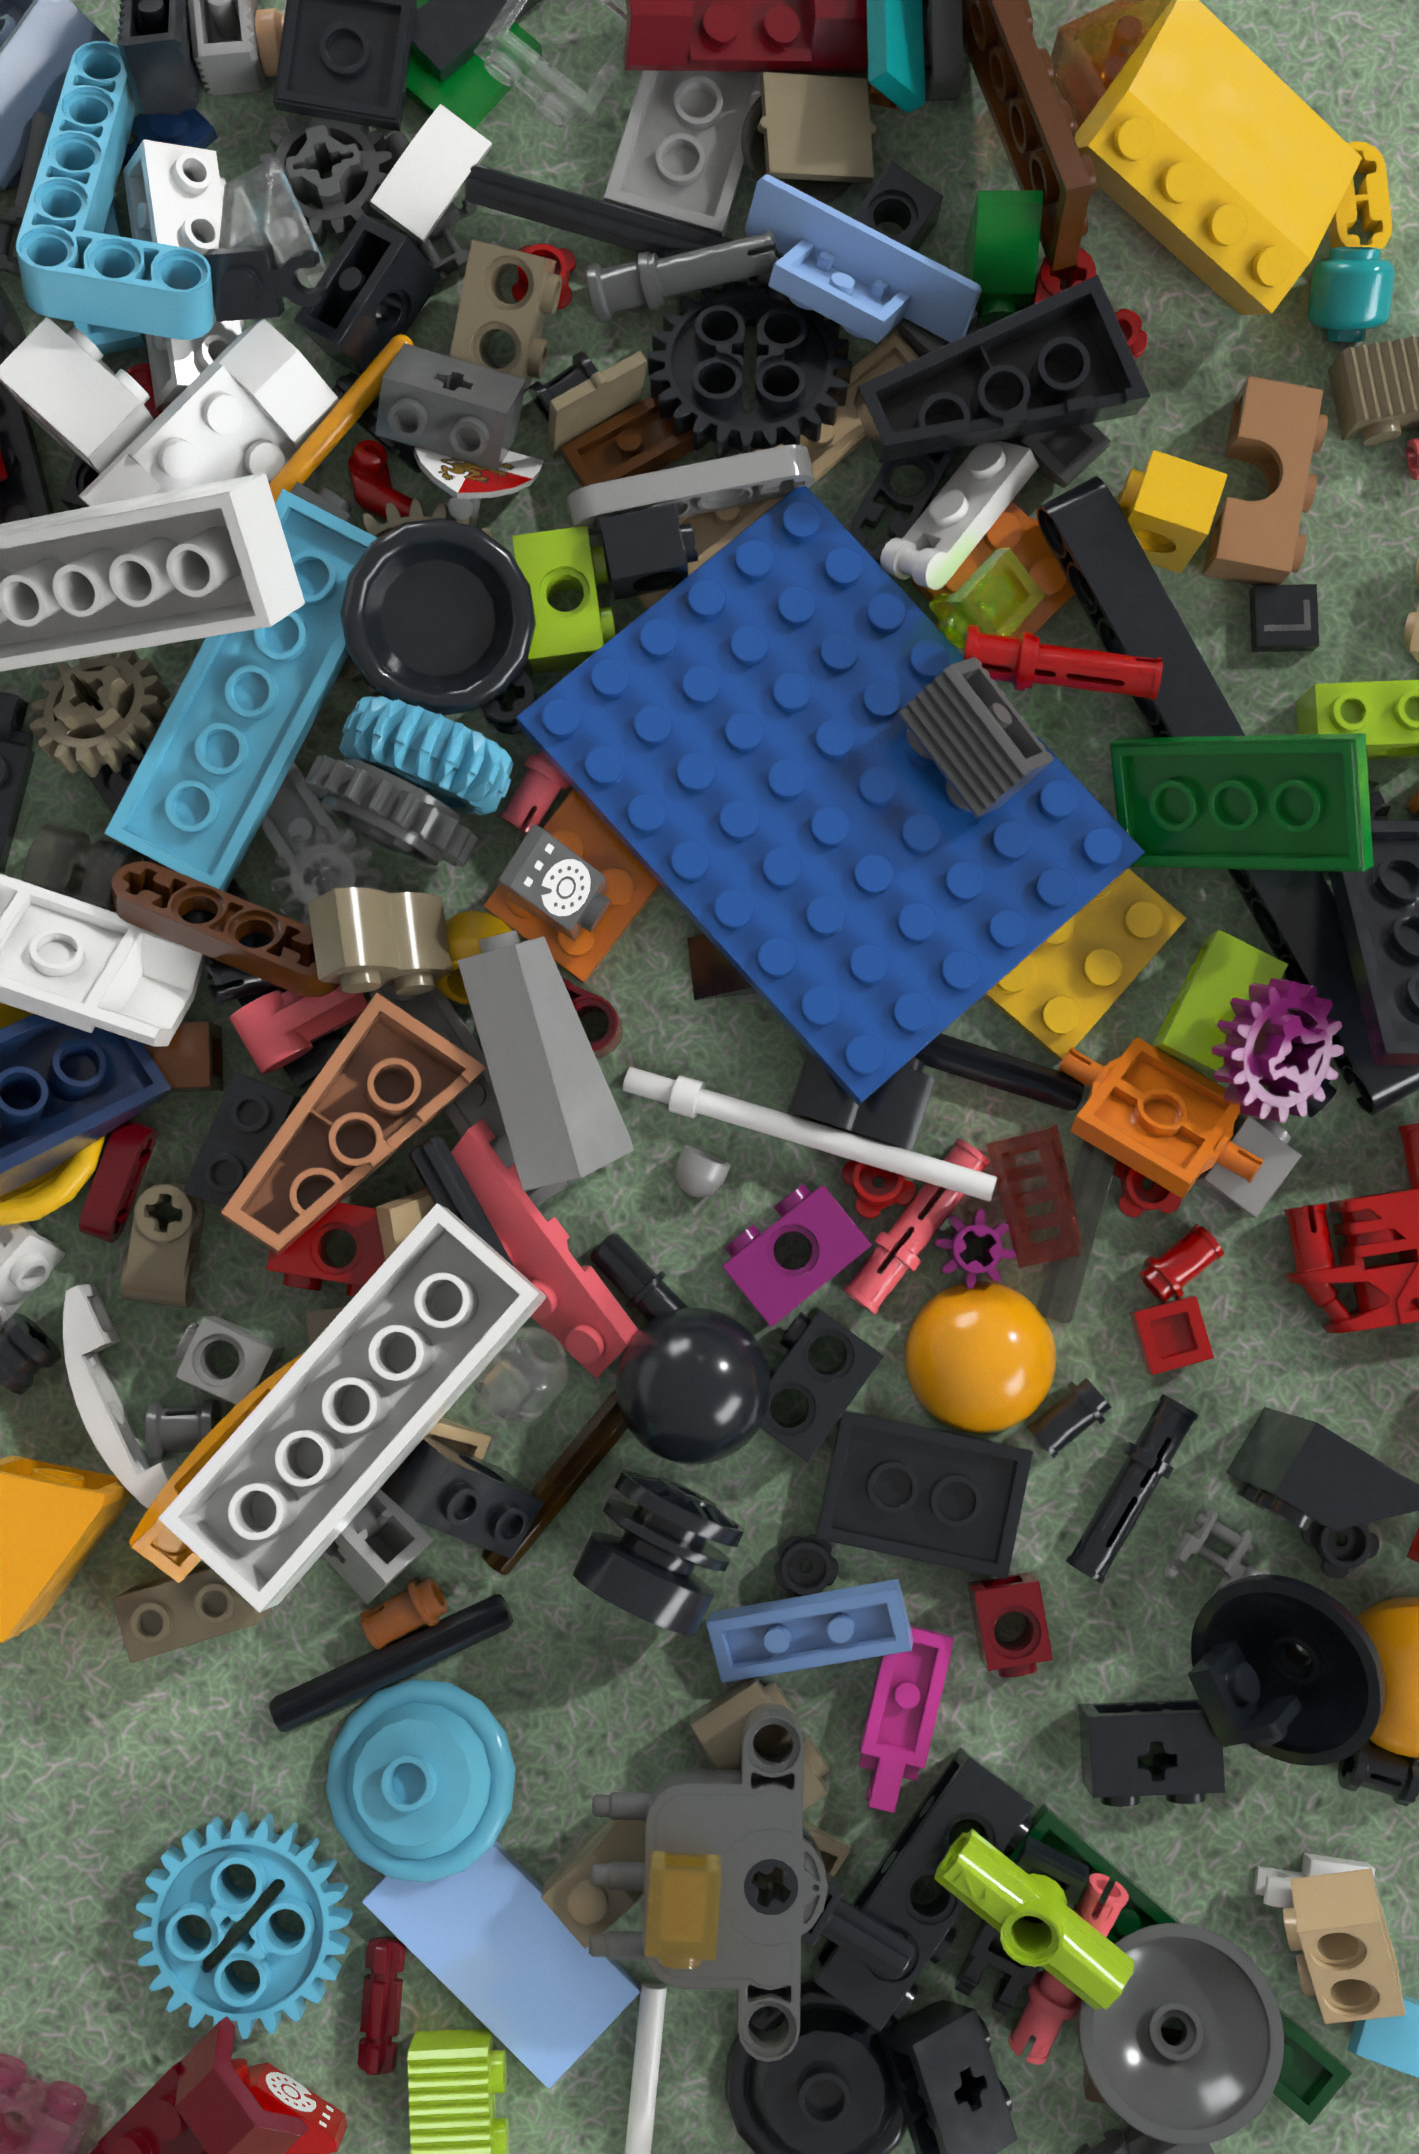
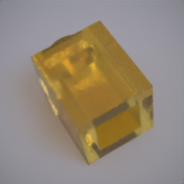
M652 1851L645 1956L659 1957L661 1965L675 1969L696 1968L700 1966L701 1960L716 1961L721 1887L720 1855Z

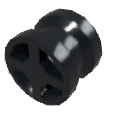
M14 1313L5 1322V1332L0 1335V1384L13 1393L22 1395L33 1386V1376L41 1368L52 1367L61 1359V1352L58 1346L34 1321L23 1314Z

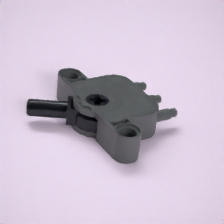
M776 1703L761 1704L751 1710L744 1719L741 1730L740 1770L684 1769L673 1771L660 1779L651 1793L612 1792L610 1795L596 1794L592 1799V1814L595 1817H609L612 1820H646L645 1862L611 1861L609 1864H594L591 1866L590 1884L594 1887H608L610 1890H644L643 1932L609 1931L607 1934H592L589 1936V1954L592 1957H606L608 1960L646 1961L654 1976L668 1986L682 1989L737 1990L736 2011L740 2042L748 2054L757 2060L766 2062L781 2060L791 2053L798 2042L800 2032L801 1940L814 1947L819 1936L823 1935L892 1979H899L907 1971L915 1952V1945L912 1941L842 1899L845 1893L842 1881L825 1872L820 1848L809 1830L803 1827L804 1744L799 1722L792 1711ZM776 1724L784 1727L790 1733L789 1744L780 1753L772 1755L762 1753L753 1743L754 1736L764 1726ZM775 1867L780 1868L782 1885L771 1881L765 1889L759 1888L758 1871L769 1875ZM766 2006L776 2007L785 2014V2019L777 2028L765 2031L756 2028L750 2022L751 2016L759 2008Z

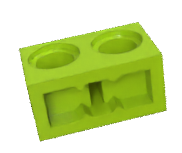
M1419 680L1314 684L1296 701L1298 735L1366 733L1367 760L1419 758Z

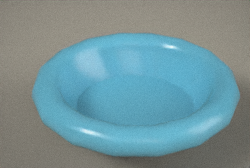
M411 1679L378 1690L348 1716L330 1751L326 1793L335 1828L358 1860L391 1879L429 1883L465 1871L494 1846L512 1810L516 1768L506 1731L482 1700L450 1682Z

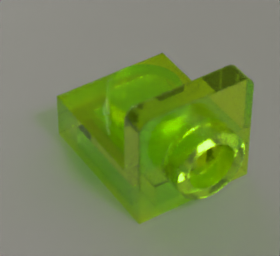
M1010 548L995 549L956 593L937 595L930 602L929 607L941 621L939 623L941 632L953 645L965 650L969 624L978 625L982 633L1010 636L1045 595Z

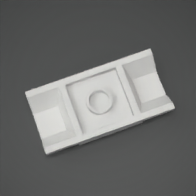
M264 318L255 319L79 497L90 507L260 473H266L268 483H270L338 403L339 399L292 343Z
M0 874V1002L92 1033L94 1028L98 1027L154 1047L168 1046L195 998L206 955L127 923L115 912Z

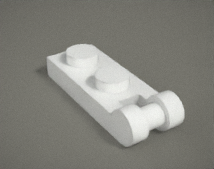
M1000 440L978 444L902 539H891L885 545L880 557L881 567L890 576L904 580L912 576L917 585L933 590L942 588L1039 467L1031 449Z

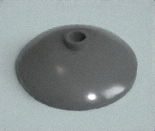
M1163 1923L1144 1927L1124 1936L1114 1944L1134 1960V1970L1124 1986L1120 1997L1107 2010L1100 2008L1097 2011L1080 1999L1078 2011L1079 2045L1085 2068L1094 2087L1106 2104L1122 2120L1143 2134L1155 2139L1174 2144L1200 2145L1229 2137L1248 2125L1261 2112L1274 2092L1281 2072L1284 2055L1283 2023L1279 2006L1268 1981L1253 1960L1238 1946L1225 1937L1199 1926L1182 1923ZM1169 2017L1175 2018L1181 2024L1183 2031L1181 2040L1175 2045L1166 2043L1161 2035L1162 2023Z

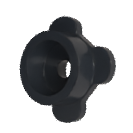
M1312 1521L1307 1531L1303 1529L1301 1531V1538L1304 1544L1314 1547L1322 1559V1571L1336 1579L1345 1577L1349 1569L1362 1565L1367 1559L1373 1558L1379 1550L1378 1537L1371 1533L1365 1524L1333 1531ZM1342 1533L1345 1535L1346 1541L1343 1545L1335 1543L1337 1534Z

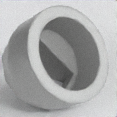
M684 1145L675 1168L676 1179L680 1188L689 1196L706 1197L720 1189L731 1165L725 1160L699 1148Z

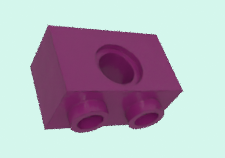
M804 1184L800 1185L774 1207L781 1218L761 1233L752 1224L724 1247L731 1258L722 1267L771 1327L872 1246L824 1185L819 1186L812 1193ZM789 1231L803 1235L810 1247L808 1260L797 1269L783 1268L774 1257L773 1248L776 1240L780 1235Z

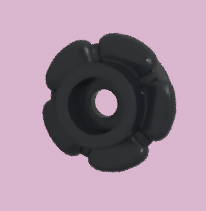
M810 1534L806 1538L795 1535L785 1540L778 1550L779 1562L774 1566L775 1576L780 1586L786 1590L791 1589L797 1597L821 1593L826 1586H831L838 1574V1562L831 1556V1545L826 1540L817 1539L815 1534ZM803 1560L811 1561V1570L807 1572L802 1571L800 1563Z

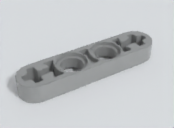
M785 445L584 486L572 492L568 496L567 501L573 527L587 525L589 535L602 534L599 521L601 518L675 503L679 519L786 497L797 487H811L815 479L807 447L802 445Z

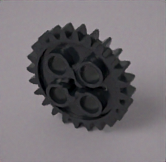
M756 276L749 278L746 289L738 290L734 281L725 283L724 292L716 294L710 287L700 289L699 303L686 296L680 297L679 315L665 312L663 314V331H654L652 334V352L648 353L651 398H658V415L661 419L673 417V434L676 437L693 429V449L698 451L709 441L716 443L717 459L724 458L731 447L738 448L739 453L744 454L752 452L753 449L764 450L774 448L780 444L784 446L800 445V435L817 443L820 440L822 423L834 426L837 419L838 406H845L852 366V361L848 360L849 341L848 339L839 338L840 324L831 319L824 321V316L820 313L796 306L788 297L771 287L768 291L760 290ZM754 326L757 329L754 410L747 413L742 410L745 328Z

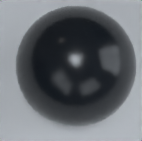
M682 1308L657 1316L633 1336L629 1345L625 1348L618 1366L616 1396L625 1424L633 1436L646 1449L672 1462L701 1465L719 1461L734 1454L754 1437L769 1408L771 1372L768 1360L759 1342L737 1320L724 1313L707 1308Z

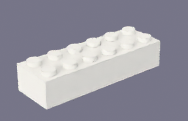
M266 473L0 524V672L271 627L305 604Z
M437 1203L158 1519L259 1613L278 1605L547 1296L455 1214Z

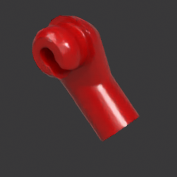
M364 440L357 443L353 449V455L348 460V473L356 503L363 509L387 521V503L392 502L402 518L409 517L413 499L392 488L385 448L373 440Z

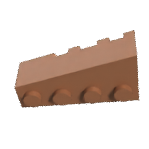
M376 992L221 1211L223 1218L277 1255H280L481 1079L487 1067Z

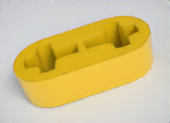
M1350 142L1348 144L1362 157L1356 171L1358 173H1367L1359 186L1358 195H1355L1354 180L1352 178L1328 226L1331 248L1376 247L1381 248L1382 252L1392 235V217L1386 164L1383 155L1376 147L1367 142ZM1357 212H1360L1363 231L1374 233L1366 245H1360L1358 235H1348V232L1357 220Z

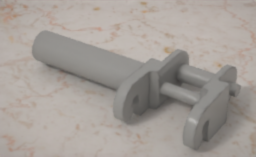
M1211 1508L1206 1516L1198 1515L1196 1523L1200 1524L1195 1535L1193 1536L1185 1532L1163 1570L1164 1577L1174 1580L1179 1572L1176 1569L1178 1564L1186 1563L1191 1553L1200 1554L1218 1565L1225 1573L1213 1595L1225 1585L1237 1579L1265 1573L1250 1564H1239L1245 1552L1250 1554L1254 1546L1250 1544L1253 1537L1252 1531L1246 1529L1240 1535L1216 1521L1218 1511L1214 1508ZM1210 1533L1232 1546L1226 1558L1203 1546Z

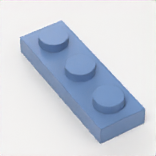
M899 1579L710 1612L706 1621L722 1683L912 1651L914 1641Z

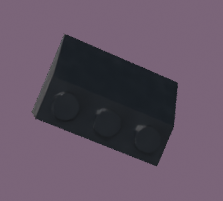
M1264 1407L1226 1471L1227 1474L1242 1482L1236 1494L1267 1513H1272L1305 1531L1308 1530L1312 1521L1337 1531L1419 1511V1485L1319 1423Z

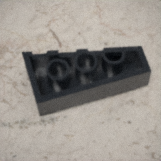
M1096 275L858 385L854 406L878 461L882 463L1136 415L1150 398V394L1100 278Z

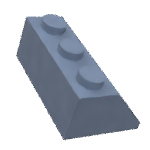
M0 0V190H5L7 186L13 188L19 184L34 112L54 117L71 58L76 49L85 43L93 41H110L70 0Z

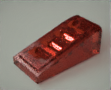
M1057 1124L1003 1136L987 1143L988 1153L994 1175L997 1177L996 1183L1019 1268L1081 1255L1083 1249ZM1039 1149L1042 1161L1020 1166L1016 1165V1154ZM1046 1175L1048 1186L1021 1192L1019 1180ZM1052 1200L1054 1212L1026 1217L1024 1206ZM1059 1225L1062 1237L1031 1243L1030 1231Z

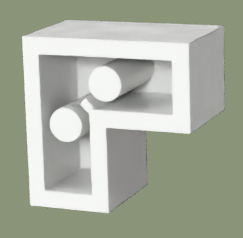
M46 317L0 365V381L39 427L74 458L77 454L100 475L154 421L144 405L150 396L123 369H120L115 374L101 360L104 356L102 352L79 329L73 327L66 334L50 318Z

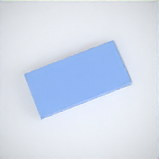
M497 1841L494 1846L465 1871L439 1880L425 1883L391 1879L384 1875L365 1895L362 1903L548 2089L556 2083L641 1992V1984L617 1960H608L606 1957H592L589 1954V1946L584 1949L541 1898L543 1887Z

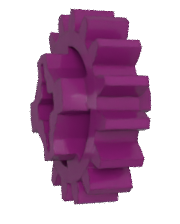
M1271 978L1268 985L1258 983L1249 985L1250 1000L1233 998L1230 1001L1235 1017L1232 1021H1218L1217 1027L1226 1034L1225 1043L1213 1046L1211 1054L1224 1057V1065L1213 1074L1214 1079L1230 1083L1223 1098L1227 1102L1239 1104L1240 1113L1260 1119L1285 1123L1288 1114L1298 1117L1307 1115L1306 1099L1317 1102L1325 1100L1324 1090L1320 1085L1324 1079L1337 1080L1339 1074L1329 1065L1331 1057L1344 1054V1047L1332 1044V1036L1342 1028V1023L1338 1020L1326 1018L1333 1003L1330 999L1316 997V987L1300 984L1295 981ZM1261 1084H1262V1085H1267L1268 1088H1269V1091H1266V1090L1261 1086Z

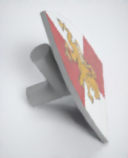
M415 447L414 456L419 468L434 484L451 495L448 502V511L452 515V521L456 519L465 520L471 516L473 519L472 526L474 527L477 524L481 498L513 494L529 487L538 478L544 464V460L508 451L500 468L496 471L419 447Z

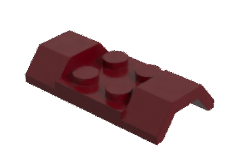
M626 0L627 24L623 56L624 70L864 73L868 66L866 0Z
M226 2016L181 2061L172 2066L107 2132L90 2154H284L309 2129L301 2118L264 2111L231 2066L235 2026Z

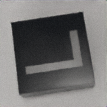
M1317 584L1253 586L1249 591L1252 652L1314 651L1319 646Z

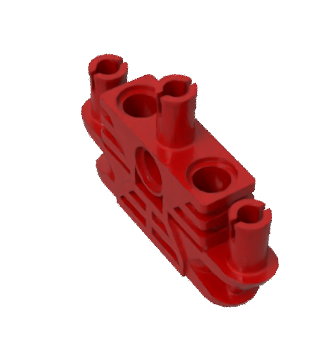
M1419 1123L1398 1126L1410 1182L1409 1189L1329 1202L1331 1213H1341L1342 1223L1333 1224L1335 1235H1345L1346 1245L1337 1247L1340 1260L1339 1265H1336L1326 1216V1203L1284 1209L1296 1266L1295 1272L1284 1275L1291 1284H1301L1315 1305L1321 1307L1327 1314L1330 1321L1322 1326L1327 1333L1354 1332L1419 1322ZM1399 1252L1400 1261L1366 1267L1364 1265L1363 1257ZM1353 1282L1357 1309L1350 1312L1347 1311L1337 1297L1338 1292L1332 1283Z

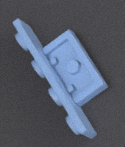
M769 174L764 175L757 181L745 232L748 236L752 237L772 230L778 252L784 254L773 266L768 284L769 287L788 296L790 301L796 306L807 310H814L842 325L849 334L858 338L869 339L876 344L903 318L949 342L956 341L966 335L981 294V286Z

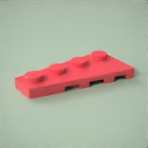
M481 1118L467 1130L453 1148L451 1154L514 1267L547 1296L531 1317L597 1379L623 1352L639 1330L592 1266H580L571 1255L566 1241L570 1237L555 1216L546 1221L526 1192L523 1191L515 1163L508 1168L489 1144L495 1138V1135Z

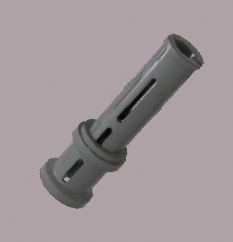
M772 230L765 231L764 234L660 259L656 253L651 254L647 251L639 253L637 261L602 269L599 264L589 265L587 267V281L595 314L600 323L610 321L612 314L646 305L651 311L661 309L662 305L667 304V297L771 273L774 264L779 260V257L775 255L778 252Z

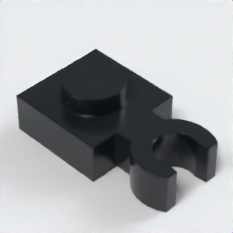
M272 244L209 249L203 255L211 266L213 306L217 322L280 317L285 311L283 297H287L296 305L310 307L320 303L326 296L325 287L307 288L300 283L297 276L298 269L313 268L320 262L319 253L316 251H298L285 263L276 264Z

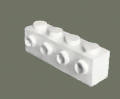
M143 140L123 170L132 239L188 248L197 251L202 256L209 249L236 247L233 238L228 237L225 218L228 188L225 179L219 176L216 151ZM214 311V324L211 330L200 338L179 340L145 334L156 410L164 411L242 333L244 320L217 322Z

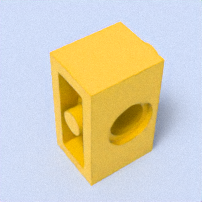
M1156 450L1152 451L1142 471L1130 469L1123 489L1118 491L1115 500L1151 564L1181 574L1208 536L1228 474Z

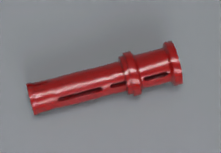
M968 625L963 661L973 657L981 661L982 668L989 671L991 679L1012 683L1014 690L1025 691V688L1031 689L1033 683L1130 695L1149 698V700L1157 699L1162 676L1163 658L1139 657L1099 650L1039 643L1040 637L1034 636L1033 632L1024 631L1020 637L982 633L978 625Z

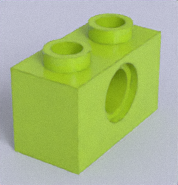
M587 525L513 535L515 560L531 586L536 627L528 657L533 674L575 669L616 636L612 606L599 607L597 585L609 583L603 545L591 547ZM563 590H574L583 596L581 604L576 609L568 612L555 610L550 606L552 598Z

